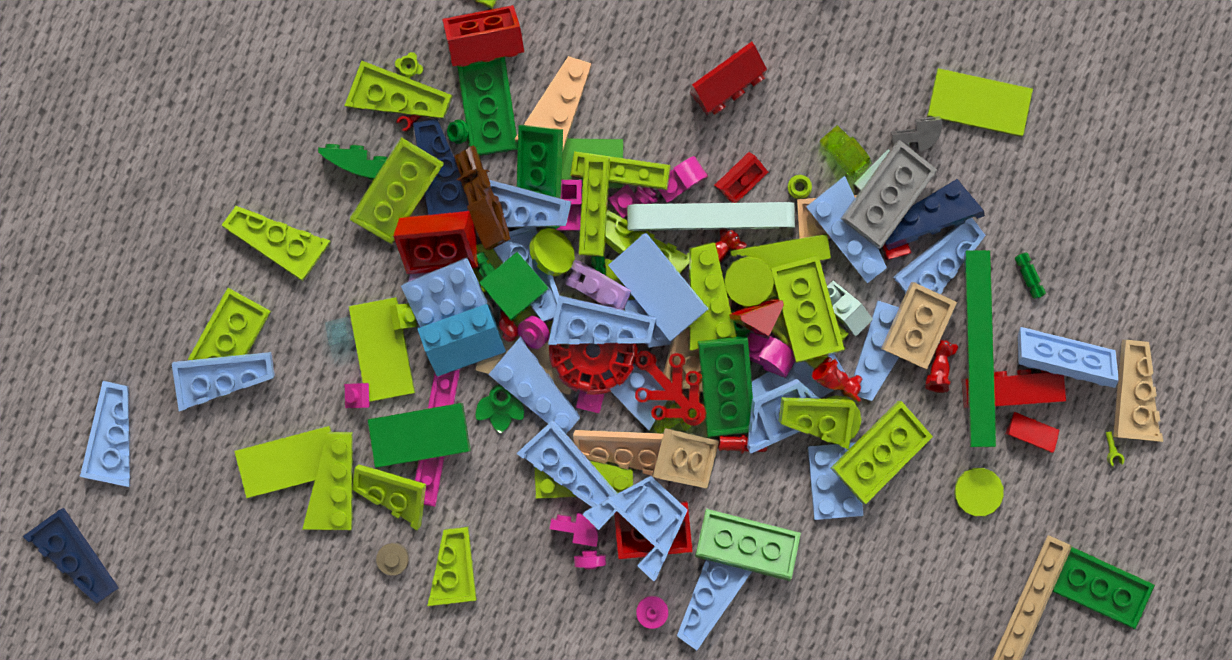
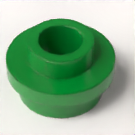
M457 119L448 125V138L456 144H463L467 140L469 128L464 120Z

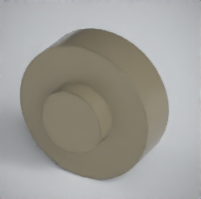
M399 543L384 545L378 551L376 557L378 568L387 575L400 574L407 568L409 563L407 549Z

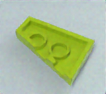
M781 397L778 421L787 427L806 434H812L820 437L822 440L833 442L849 449L855 402L844 399Z
M360 464L355 467L352 490L376 505L381 504L392 511L391 514L396 518H404L411 523L410 526L415 530L421 527L426 484Z
M469 526L444 529L427 606L477 600Z

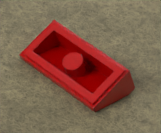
M748 152L714 186L731 203H737L768 171L755 155Z
M1014 412L1005 434L1047 452L1054 453L1060 430Z

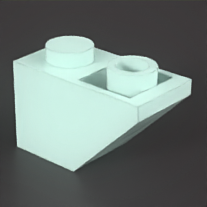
M832 281L827 288L835 317L847 330L857 336L873 318L862 303L835 281Z

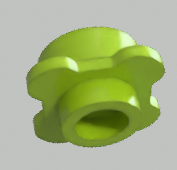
M410 52L408 55L395 61V66L401 71V76L410 79L411 76L415 74L420 75L423 72V66L419 65L417 55L414 52Z

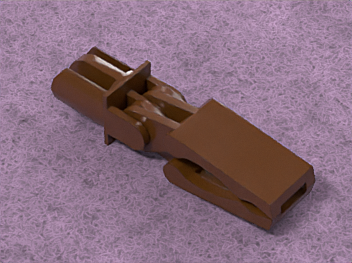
M474 145L470 146L467 150L454 155L461 176L457 181L462 183L469 202L467 209L470 211L484 249L489 251L511 240L499 198L496 195L494 196L487 175L490 171L484 170L476 147Z

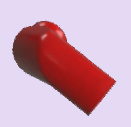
M500 309L499 327L503 331V339L507 342H512L518 336V328L514 321H511Z

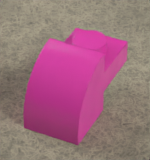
M692 156L670 171L667 190H658L666 202L669 203L686 190L707 178L708 175L696 157Z
M561 180V199L571 201L566 226H560L557 228V231H580L582 180Z
M750 333L748 337L750 361L763 365L764 370L786 378L795 363L793 350L771 336L769 339Z
M577 512L576 522L571 521V516L557 514V518L551 519L550 529L574 533L572 543L597 547V528L582 515L583 513Z

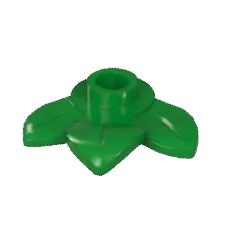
M499 384L491 389L489 396L479 401L475 415L477 420L490 418L496 431L502 433L509 427L512 418L517 420L524 418V406L520 400L516 399L513 394ZM499 392H504L506 394V399L504 401H499L497 399V394Z

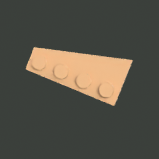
M575 430L573 434L574 444L588 460L604 464L607 462L615 463L620 468L627 470L629 467L643 470V474L651 476L655 470L663 434Z

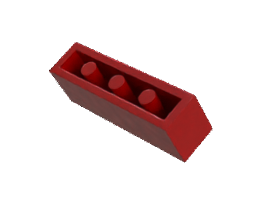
M1031 369L1016 370L1017 375L1007 376V371L994 372L995 406L1066 401L1064 375L1052 374L1041 370V373L1032 374ZM961 379L963 408H968V379Z

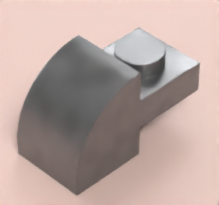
M939 116L915 119V129L891 131L892 142L895 144L900 140L908 147L913 146L912 142H917V149L919 151L926 150L939 139L942 131V120Z

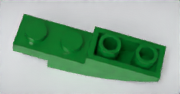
M325 144V148L318 147V153L334 165L351 174L370 180L375 179L388 158L385 156H373V160H370V152L364 150V146L350 145L349 149H340L338 144Z

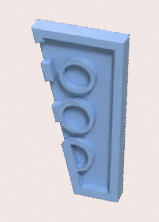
M843 176L808 204L806 208L863 279L869 283L887 267L879 249L840 219L855 199L846 177Z
M489 180L494 196H498L507 227L566 226L571 201Z
M973 218L964 220V224L955 226L893 277L905 293L910 283L915 282L941 295L944 287L950 279L954 278L958 272L957 270L963 264L964 252L966 250H975L986 236Z
M523 227L510 231L511 240L495 247L493 250L502 263L518 252L547 285L549 291L530 306L544 323L554 320L559 293L553 276L542 272L536 266L538 263L535 259L532 260L529 245L531 238L537 234L536 227Z
M559 296L548 345L650 343L656 318Z
M881 301L876 303L872 315L873 320L870 322L854 372V376L859 375L863 378L860 383L861 390L858 397L870 401L874 399L899 358L881 349L899 307Z
M520 336L491 370L489 375L549 424L554 420L564 433L567 434L580 419V415L562 391L560 392L551 376L546 373L539 360L531 353Z
M591 343L586 347V354L591 358H595L600 354V347L597 344ZM617 354L616 362L623 363L624 357ZM633 364L634 369L628 379L621 386L616 385L610 390L650 430L655 422L651 415L653 407L657 405L664 406L668 400H649L646 403L636 400L635 392L639 388L665 391V389L651 374L645 370H640ZM610 369L601 374L604 380L613 376ZM642 391L640 397L644 400L647 394L645 391ZM661 408L657 409V411H656V415H657V416H658L659 413L661 412V410H662Z
M271 352L172 363L179 411L264 382L275 376Z
M108 381L102 382L80 477L130 487L129 386Z
M554 420L516 453L534 464L533 466L540 471H544L561 486L563 485L571 490L574 495L591 507L618 494Z
M706 560L677 637L695 650H698L752 571Z

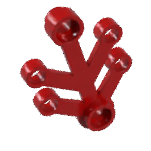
M640 351L637 357H635L636 366L640 370L648 371L665 391L639 388L635 392V398L643 403L649 400H675L681 408L666 409L664 406L657 405L651 411L652 417L655 420L683 418L684 422L688 425L697 426L706 418V409L699 402V385L702 381V375L698 371H689L686 374L685 380L690 385L688 400L683 395V366L686 360L680 353H674L669 357V364L673 367L671 382L656 366L655 355L650 351ZM643 356L647 357V363L645 365L641 364V358ZM676 356H679L681 359L679 365H675L674 358ZM692 374L697 375L695 383H692L690 380ZM642 391H645L647 394L644 400L640 397ZM659 408L663 410L661 417L656 415V411ZM691 409H695L697 412L694 418L690 416Z

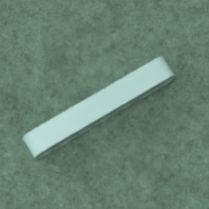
M793 202L627 205V222L629 231L795 228V206Z

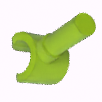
M1112 431L1105 432L1109 445L1108 463L1114 467L1113 458L1118 456L1119 463L1123 465L1125 459L1122 454L1117 452Z

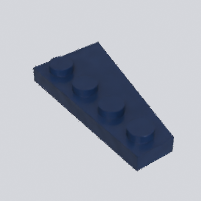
M438 119L413 123L417 147L439 159L444 164L425 192L428 215L468 211L467 206L469 202L467 195L464 192L461 181H457L461 176Z
M956 179L912 205L884 245L890 250L919 240V236L927 233L933 235L941 232L940 229L953 224L955 226L964 224V220L976 217V219L984 217L985 213L960 181Z
M65 508L59 509L22 536L28 542L36 545L39 548L38 551L44 557L48 556L62 573L69 575L74 580L73 583L96 604L119 589Z

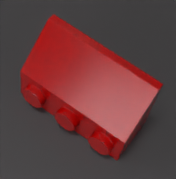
M514 5L442 19L452 66L464 67L474 62H490L495 58L504 56L514 57L519 53L525 52L521 28Z
M751 41L692 84L690 93L706 115H709L711 112L713 115L718 114L726 107L724 105L725 102L731 98L733 101H736L746 93L743 89L750 84L755 87L765 79L763 75L766 74L767 68L754 43Z
M470 211L399 218L393 237L406 274L433 272L465 258L468 259L472 268H477L476 230Z
M679 501L687 509V513L667 555L693 552L687 501ZM618 511L614 513L618 559L645 557L654 548V545Z

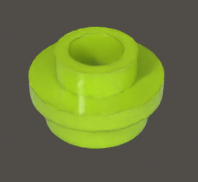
M795 175L789 180L787 189L793 198L804 199L811 193L812 183L804 175ZM802 183L804 190L801 192L797 191L795 185Z

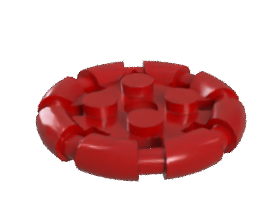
M591 343L569 344L568 349L561 347L562 344L549 345L550 363L552 369L555 368L558 372L559 380L568 388L576 392L578 390L587 392V395L605 394L610 392V389L614 386H621L632 373L634 357H637L638 352L637 343L597 344L600 347V354L595 358H591L586 354V347ZM618 352L625 354L623 363L616 362ZM568 359L574 365L570 370H567L563 363ZM610 369L613 376L604 380L601 374ZM582 373L592 375L590 383L580 380Z

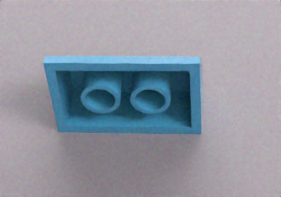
M488 304L418 328L424 350L437 377L506 352L491 306Z

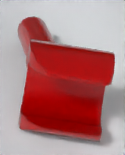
M401 116L397 119V123L399 124L406 119L408 126L402 129V131H409L413 127V123L422 116Z

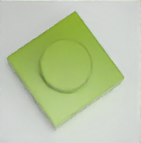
M409 303L389 306L394 330L417 327L416 317Z

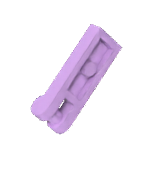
M577 260L573 261L571 267L573 270L571 275L567 276L566 285L576 288L604 306L624 310L631 290L587 264ZM581 274L585 275L584 281L580 280Z

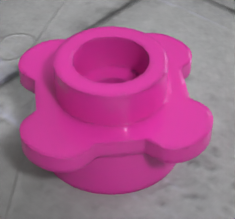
M637 186L635 196L642 203L652 204L658 200V197L655 196L657 192L653 188Z

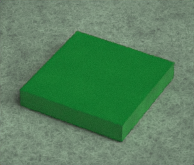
M518 252L479 282L481 287L511 321L549 291L547 285Z

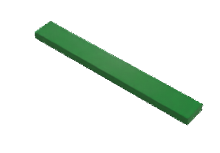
M966 250L964 252L969 447H996L990 250Z

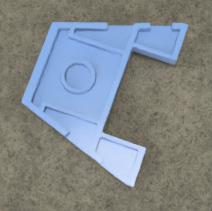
M649 476L586 510L582 515L599 530L618 511L654 545V548L637 566L655 581L687 513V509L652 476Z

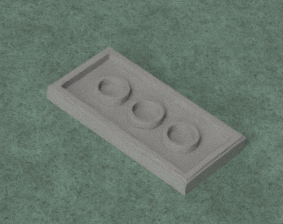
M898 140L840 219L875 247L881 248L937 172V169L902 141Z

